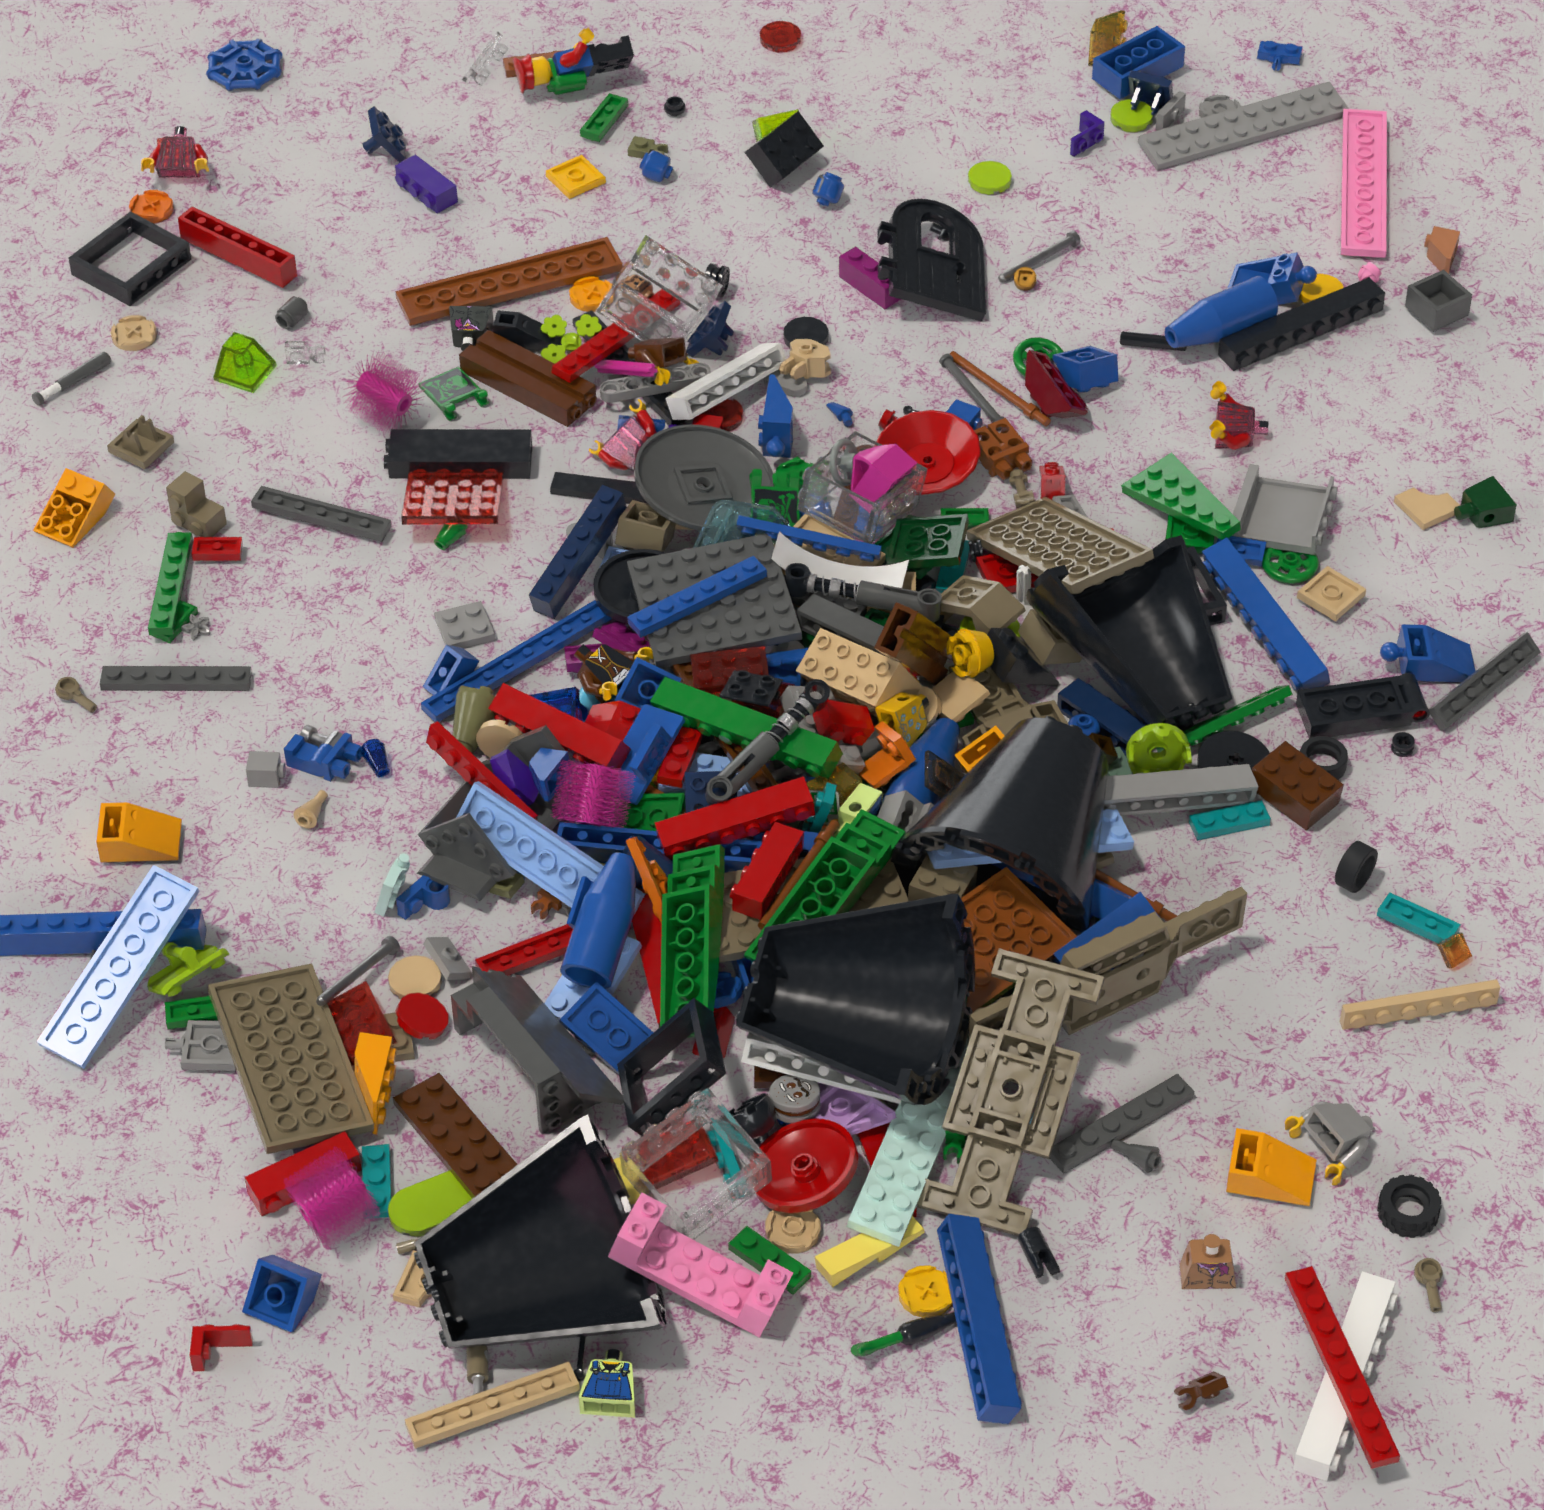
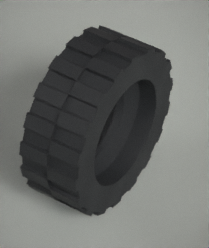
M1399 1175L1396 1178H1391L1388 1183L1383 1185L1377 1206V1211H1379L1378 1217L1382 1221V1225L1385 1228L1387 1227L1393 1234L1396 1233L1401 1237L1406 1236L1410 1238L1422 1237L1427 1232L1430 1233L1433 1227L1437 1225L1442 1199L1439 1196L1438 1189H1435L1430 1181H1426L1425 1178L1414 1175ZM1400 1197H1412L1422 1202L1423 1211L1416 1216L1405 1215L1396 1209L1395 1203Z

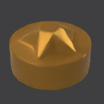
M1029 267L1019 268L1014 274L1015 286L1023 291L1032 289L1036 284L1035 271Z

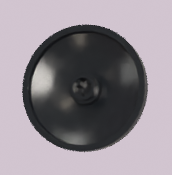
M635 549L619 553L604 562L598 569L593 583L594 597L599 608L612 619L628 624L627 617L638 612L639 607L628 572L627 561L666 553L652 549Z

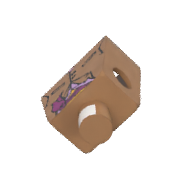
M1208 1234L1204 1239L1190 1240L1179 1264L1182 1289L1236 1288L1230 1240L1220 1239L1215 1234Z

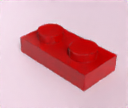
M194 537L192 560L241 561L242 537Z

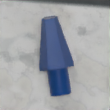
M835 402L826 404L827 408L838 420L843 421L844 426L849 427L853 424L851 418L853 412L850 408Z

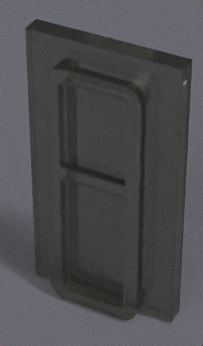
M928 750L925 751V787L942 798L965 774Z

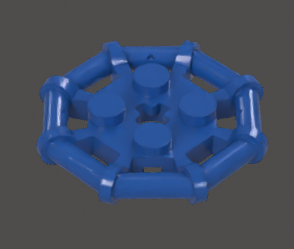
M259 38L251 41H234L232 39L229 40L228 44L208 54L207 59L209 63L206 75L208 79L215 80L229 91L244 88H255V90H258L260 86L274 77L278 78L281 75L280 63L283 55L279 49L270 47Z

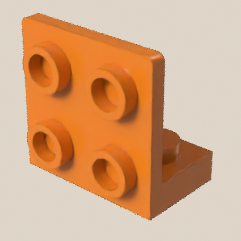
M883 721L874 726L879 734L876 738L883 749L864 762L866 766L858 775L875 789L886 785L893 776L906 770L916 760L903 737Z

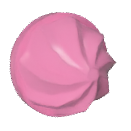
M1368 262L1360 267L1358 278L1359 281L1370 277L1377 283L1382 273L1377 266Z

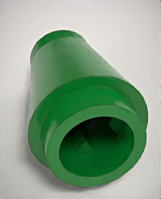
M457 515L447 518L434 540L435 545L441 550H445L466 534V529L468 528L466 522Z

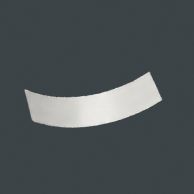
M780 531L771 558L784 570L792 563H802L809 568L812 574H817L819 578H822L824 575V579L839 578L845 580V583L850 584L856 582V585H858L863 580L899 588L903 586L909 560L884 566L842 564L804 550L786 538Z

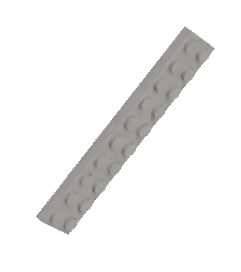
M1329 81L1143 134L1138 137V143L1158 171L1342 118L1343 109L1349 108Z

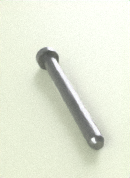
M1074 230L1068 232L1065 239L1001 273L998 277L999 281L1005 282L1013 278L1019 268H1031L1070 245L1073 247L1081 243L1080 236Z
M387 936L382 940L380 948L319 995L316 1003L319 1006H324L385 956L397 953L400 950L399 942L394 937Z

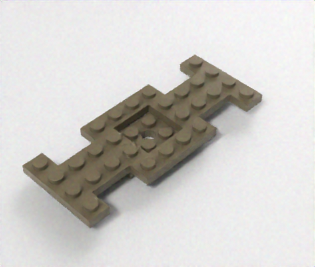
M999 948L991 976L1016 983L1003 1027L1000 1030L977 1024L974 1025L942 1125L943 1130L968 1136L954 1182L950 1186L925 1179L926 1183L917 1206L918 1208L946 1216L948 1214L977 1217L981 1226L1019 1236L1022 1231L1029 1227L1033 1209L1007 1201L1022 1153L1050 1159L1081 1059V1053L1056 1046L1070 998L1097 1005L1105 978L1097 974ZM1008 1082H1015L1019 1085V1089L1015 1094L1009 1095L1003 1091L1004 1085Z

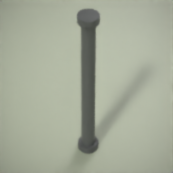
M944 354L940 358L939 363L942 367H946L993 422L1005 418L996 412L953 362V357L950 354Z

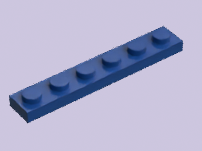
M740 515L736 524L738 530H741V533L744 535L755 536V533L767 534L771 536L772 541H776L780 531L786 538L800 547L803 544L812 545V549L826 552V549L835 550L837 555L850 557V554L860 556L859 559L873 562L874 559L880 560L882 548L879 545Z
M754 556L749 557L628 616V624L642 638L767 577V569Z

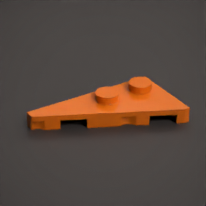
M637 836L626 840V843L642 878L643 889L649 894L653 904V912L662 924V894L667 893L668 878L655 860H647L643 853L646 852V847L638 840Z

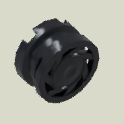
M713 263L708 265L703 279L705 280V285H703L704 294L711 295L714 293L715 296L721 298L725 295L730 279L729 267L722 266L720 268L717 264Z

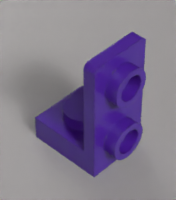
M1087 110L1080 113L1079 131L1081 133L1071 138L1070 155L1075 157L1103 140L1105 122Z

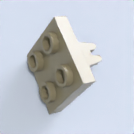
M141 415L111 441L107 448L109 453L146 469L174 443V437L154 427L150 418L146 421L145 417Z

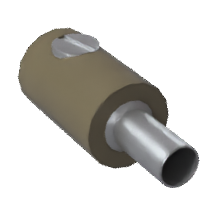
M487 1346L466 1348L467 1381L473 1384V1395L483 1392V1383L489 1379Z

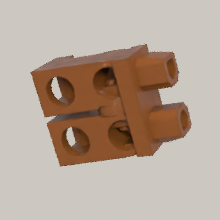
M1006 418L988 424L987 427L983 426L974 430L977 435H982L979 441L981 450L979 460L983 467L988 470L991 477L998 475L1002 480H1006L1016 467L1023 470V472L1032 468L1029 445L1023 441ZM998 427H1002L1000 433L996 431Z

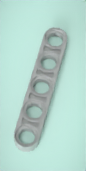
M705 363L667 369L671 374L668 384L663 382L662 386L650 383L655 381L656 373H654V377L627 376L607 380L600 385V395L603 401L613 403L680 390L711 373L709 365ZM697 372H704V373H706V374L703 375V376H697V375H695V373H697ZM677 376L683 377L682 380H674L672 378ZM630 385H637V386H639V387L636 388V389H629V388H627V387L630 386ZM613 389V390H615L616 392H615V393H606L605 391H606V390Z

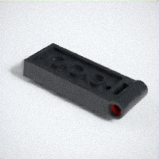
M1412 673L1297 691L1296 706L1309 739L1316 736L1333 737L1410 726L1412 721L1415 723L1423 722L1430 715L1416 677Z

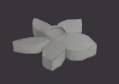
M191 614L189 617L190 623L181 627L184 631H191L192 640L199 633L201 635H210L207 627L209 617H201L198 620L196 616Z

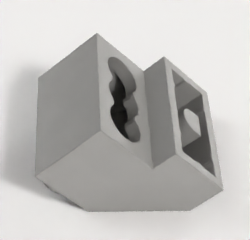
M907 790L885 796L877 817L905 830L907 833L934 805L932 803L922 804ZM926 850L923 852L922 856L920 857V861H919V862H923V860L925 859V857H926V855H927V851H926Z

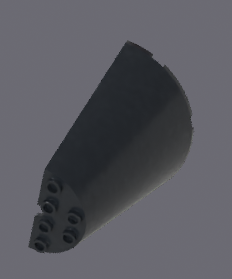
M1182 535L1165 539L1154 547V559L1145 562L1143 566L1126 570L1124 574L1108 578L1102 584L1092 585L1078 594H1071L1061 582L1069 574L1065 565L1047 569L1033 582L1036 589L1033 590L1031 588L1027 591L1026 599L1030 606L1147 725L1166 723L1174 725L1183 731L1193 726L1194 721L1207 716L1209 713H1212V715L1220 713L1226 709L1224 704L1233 699Z
M1051 716L1027 718L1018 722L898 841L893 850L891 862L915 871L920 857L925 850L944 849L946 844L989 856L1016 870L1033 875V881L1047 895L1056 896L1058 899L1056 907L1060 913L1061 921L1067 927L1083 933L1089 928L1109 768L1106 753L1090 737L1084 734L1080 727L1059 722Z
M947 894L765 927L763 935L758 941L756 959L751 964L750 972L754 979L744 989V1000L741 1010L738 1011L736 1016V1026L741 1030L913 1105L932 1103L945 1091L951 1082L949 1078H946L950 1068L957 1069L969 1032L970 1014H972V1008L966 1006L969 992H974L975 990L974 943L971 927L964 926L963 920L967 918V911L959 894Z
M589 1115L579 1118L414 1242L417 1252L414 1253V1258L419 1269L423 1268L426 1277L422 1279L424 1289L428 1295L432 1294L435 1302L430 1307L435 1320L440 1321L442 1331H439V1336L445 1348L458 1349L659 1330L666 1327L667 1310L663 1292L659 1288L658 1283L608 1257L616 1237L632 1208L628 1199L630 1196L604 1140H600L598 1129Z

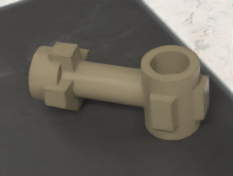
M1021 469L1013 470L1010 473L1009 482L1010 485H1015L1017 493L1013 494L1016 508L1034 502L1035 499L1033 491L1026 490L1024 483L1028 482L1027 475Z

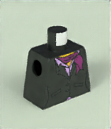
M449 306L454 347H461V350L464 351L470 345L475 346L477 339L487 330L492 331L494 323L492 306Z

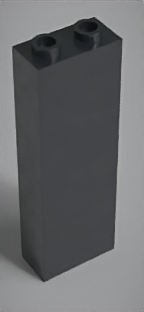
M391 429L390 439H386L385 449L388 455H384V469H388L389 479H530L533 449L531 429Z

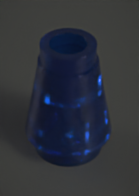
M379 739L366 741L362 745L361 755L376 777L386 776L389 774L390 769L385 744Z

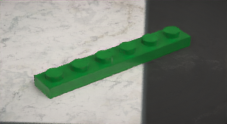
M192 532L168 533L148 624L149 635H174L193 542Z
M1289 685L1276 686L1183 730V733L1187 736L1190 746L1204 741L1203 737L1208 734L1211 736L1218 732H1223V727L1229 724L1230 726L1241 724L1245 721L1244 717L1251 715V717L1260 715L1265 712L1264 708L1269 705L1275 707L1285 703L1284 698L1293 695ZM1162 747L1156 748L1158 753L1164 750Z

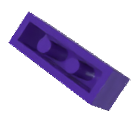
M416 154L395 165L396 183L406 189L413 197L423 202L427 208L432 209L438 214L458 203L457 186Z

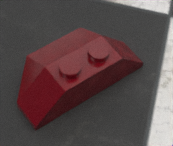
M1029 350L1026 358L1025 386L1031 393L1030 397L1041 407V412L1047 417L1054 416L1058 418L1086 415L1089 409L1075 388L1067 385L1057 366L1052 364L1047 354Z

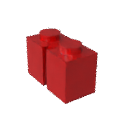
M828 700L824 709L812 715L818 734L837 742L842 740L843 743L862 746L875 731L867 706Z

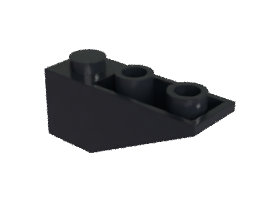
M497 310L493 323V332L528 350L542 351L548 348L550 344L555 346L562 345L561 339L563 336L550 338L548 334L541 331L542 323L520 312Z

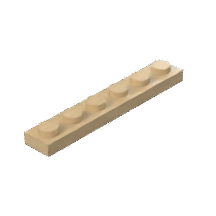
M1495 979L1342 1005L1340 1024L1343 1030L1357 1029L1368 1025L1386 1024L1398 1020H1411L1429 1015L1436 1016L1441 1013L1464 1011L1477 1007H1489L1497 1004L1500 985L1498 980Z
M568 1361L404 1419L405 1426L416 1449L580 1390L579 1382Z

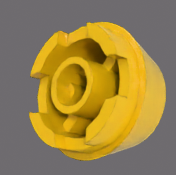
M960 629L954 636L948 638L947 655H952L955 666L951 668L957 676H970L973 678L992 665L994 649L986 633L970 629Z

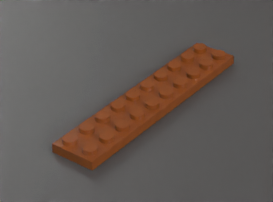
M604 237L398 290L395 293L396 299L411 326L450 316L449 306H488L570 285L584 277H600L623 271V263L609 238Z

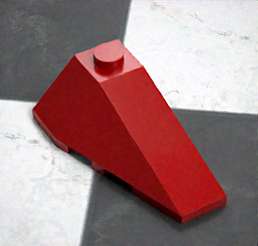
M620 700L592 705L585 723L623 741L641 708Z

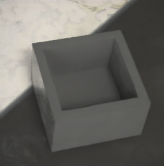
M1441 270L1408 285L1405 307L1434 332L1469 316L1472 294L1445 270Z

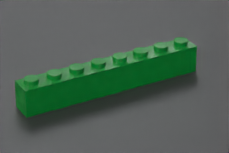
M664 677L650 700L653 707L683 716L685 722L682 727L695 728L705 736L713 735L719 737L724 743H735L743 749L762 731H770L772 724H777L778 720ZM797 727L791 735H787L783 739V743H779L780 750L770 760L775 761L777 759L792 769H797L798 767L813 777L821 776L829 779L843 753L837 741Z

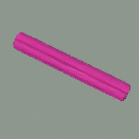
M603 359L594 365L598 373L654 377V373L658 371L653 363Z

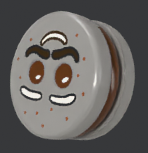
M787 1074L776 1079L770 1086L769 1097L776 1110L777 1119L786 1123H795L801 1120L812 1119L818 1114L821 1101L820 1087L816 1081Z

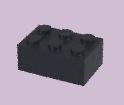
M797 111L744 153L769 187H772L823 148L824 145L801 113Z

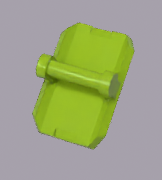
M167 942L161 951L167 957L170 965L148 979L147 988L150 992L160 995L167 994L168 997L177 995L182 991L181 985L210 966L212 969L223 966L226 963L224 957L228 956L229 952L225 948L217 949L213 945H204V950H195L189 946L182 948L173 942Z

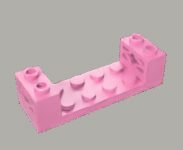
M641 1192L618 1233L608 1257L760 1338L793 1272L769 1259L760 1275L661 1223L660 1220L667 1205Z

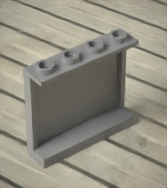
M1250 464L1233 515L1240 521L1241 530L1232 536L1264 541L1267 548L1314 555L1317 545H1322L1324 534L1322 530L1326 531L1327 515L1331 516L1332 501H1335L1337 497L1338 487L1334 486V476L1330 477L1328 487L1259 477V465Z

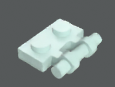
M400 854L399 858L392 864L383 883L374 913L384 917L388 907L393 909L398 892L405 882V873L408 872L410 867L407 854Z

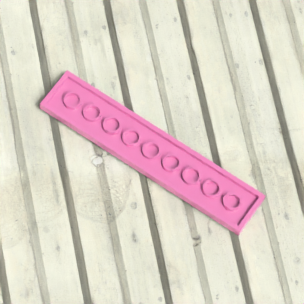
M1343 109L1340 255L1385 258L1387 111Z

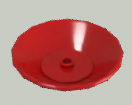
M936 410L911 412L892 421L879 434L874 446L897 444L917 462L899 490L918 495L942 493L961 484L975 470L981 455L979 437L970 424L952 413Z

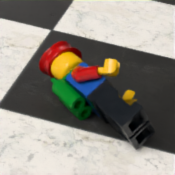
M584 28L578 34L582 39L581 42L576 43L572 49L555 53L553 58L546 59L543 56L531 58L529 53L522 59L513 58L514 70L521 93L523 94L526 90H533L534 86L549 83L546 86L547 92H553L555 95L584 90L585 85H587L586 77L594 76L595 73L629 68L634 57L629 35L620 37L618 43L610 45L600 43L595 47L594 44L586 45L593 40L594 34L589 28Z

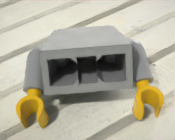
M1320 1101L1300 1113L1301 1117L1289 1116L1286 1118L1285 1130L1290 1129V1137L1297 1138L1302 1132L1301 1126L1303 1125L1333 1161H1339L1338 1164L1328 1165L1325 1170V1178L1331 1173L1337 1174L1332 1180V1185H1337L1341 1182L1342 1171L1345 1168L1348 1170L1354 1165L1368 1146L1367 1138L1373 1128V1122L1369 1116H1360L1348 1103L1333 1104Z

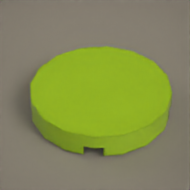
M1132 99L1122 100L1114 104L1111 108L1110 120L1115 127L1118 125L1123 131L1138 132L1145 130L1147 125L1152 124L1151 106L1147 103L1140 101L1136 111L1131 110Z
M982 161L973 165L968 172L970 187L982 194L991 195L996 191H999V193L1004 192L1011 184V171L1000 162Z

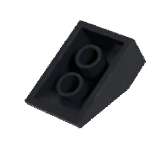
M990 629L987 635L994 649V660L990 667L1003 683L1058 685L1059 681L1046 665L1040 662L1031 648L1011 629Z

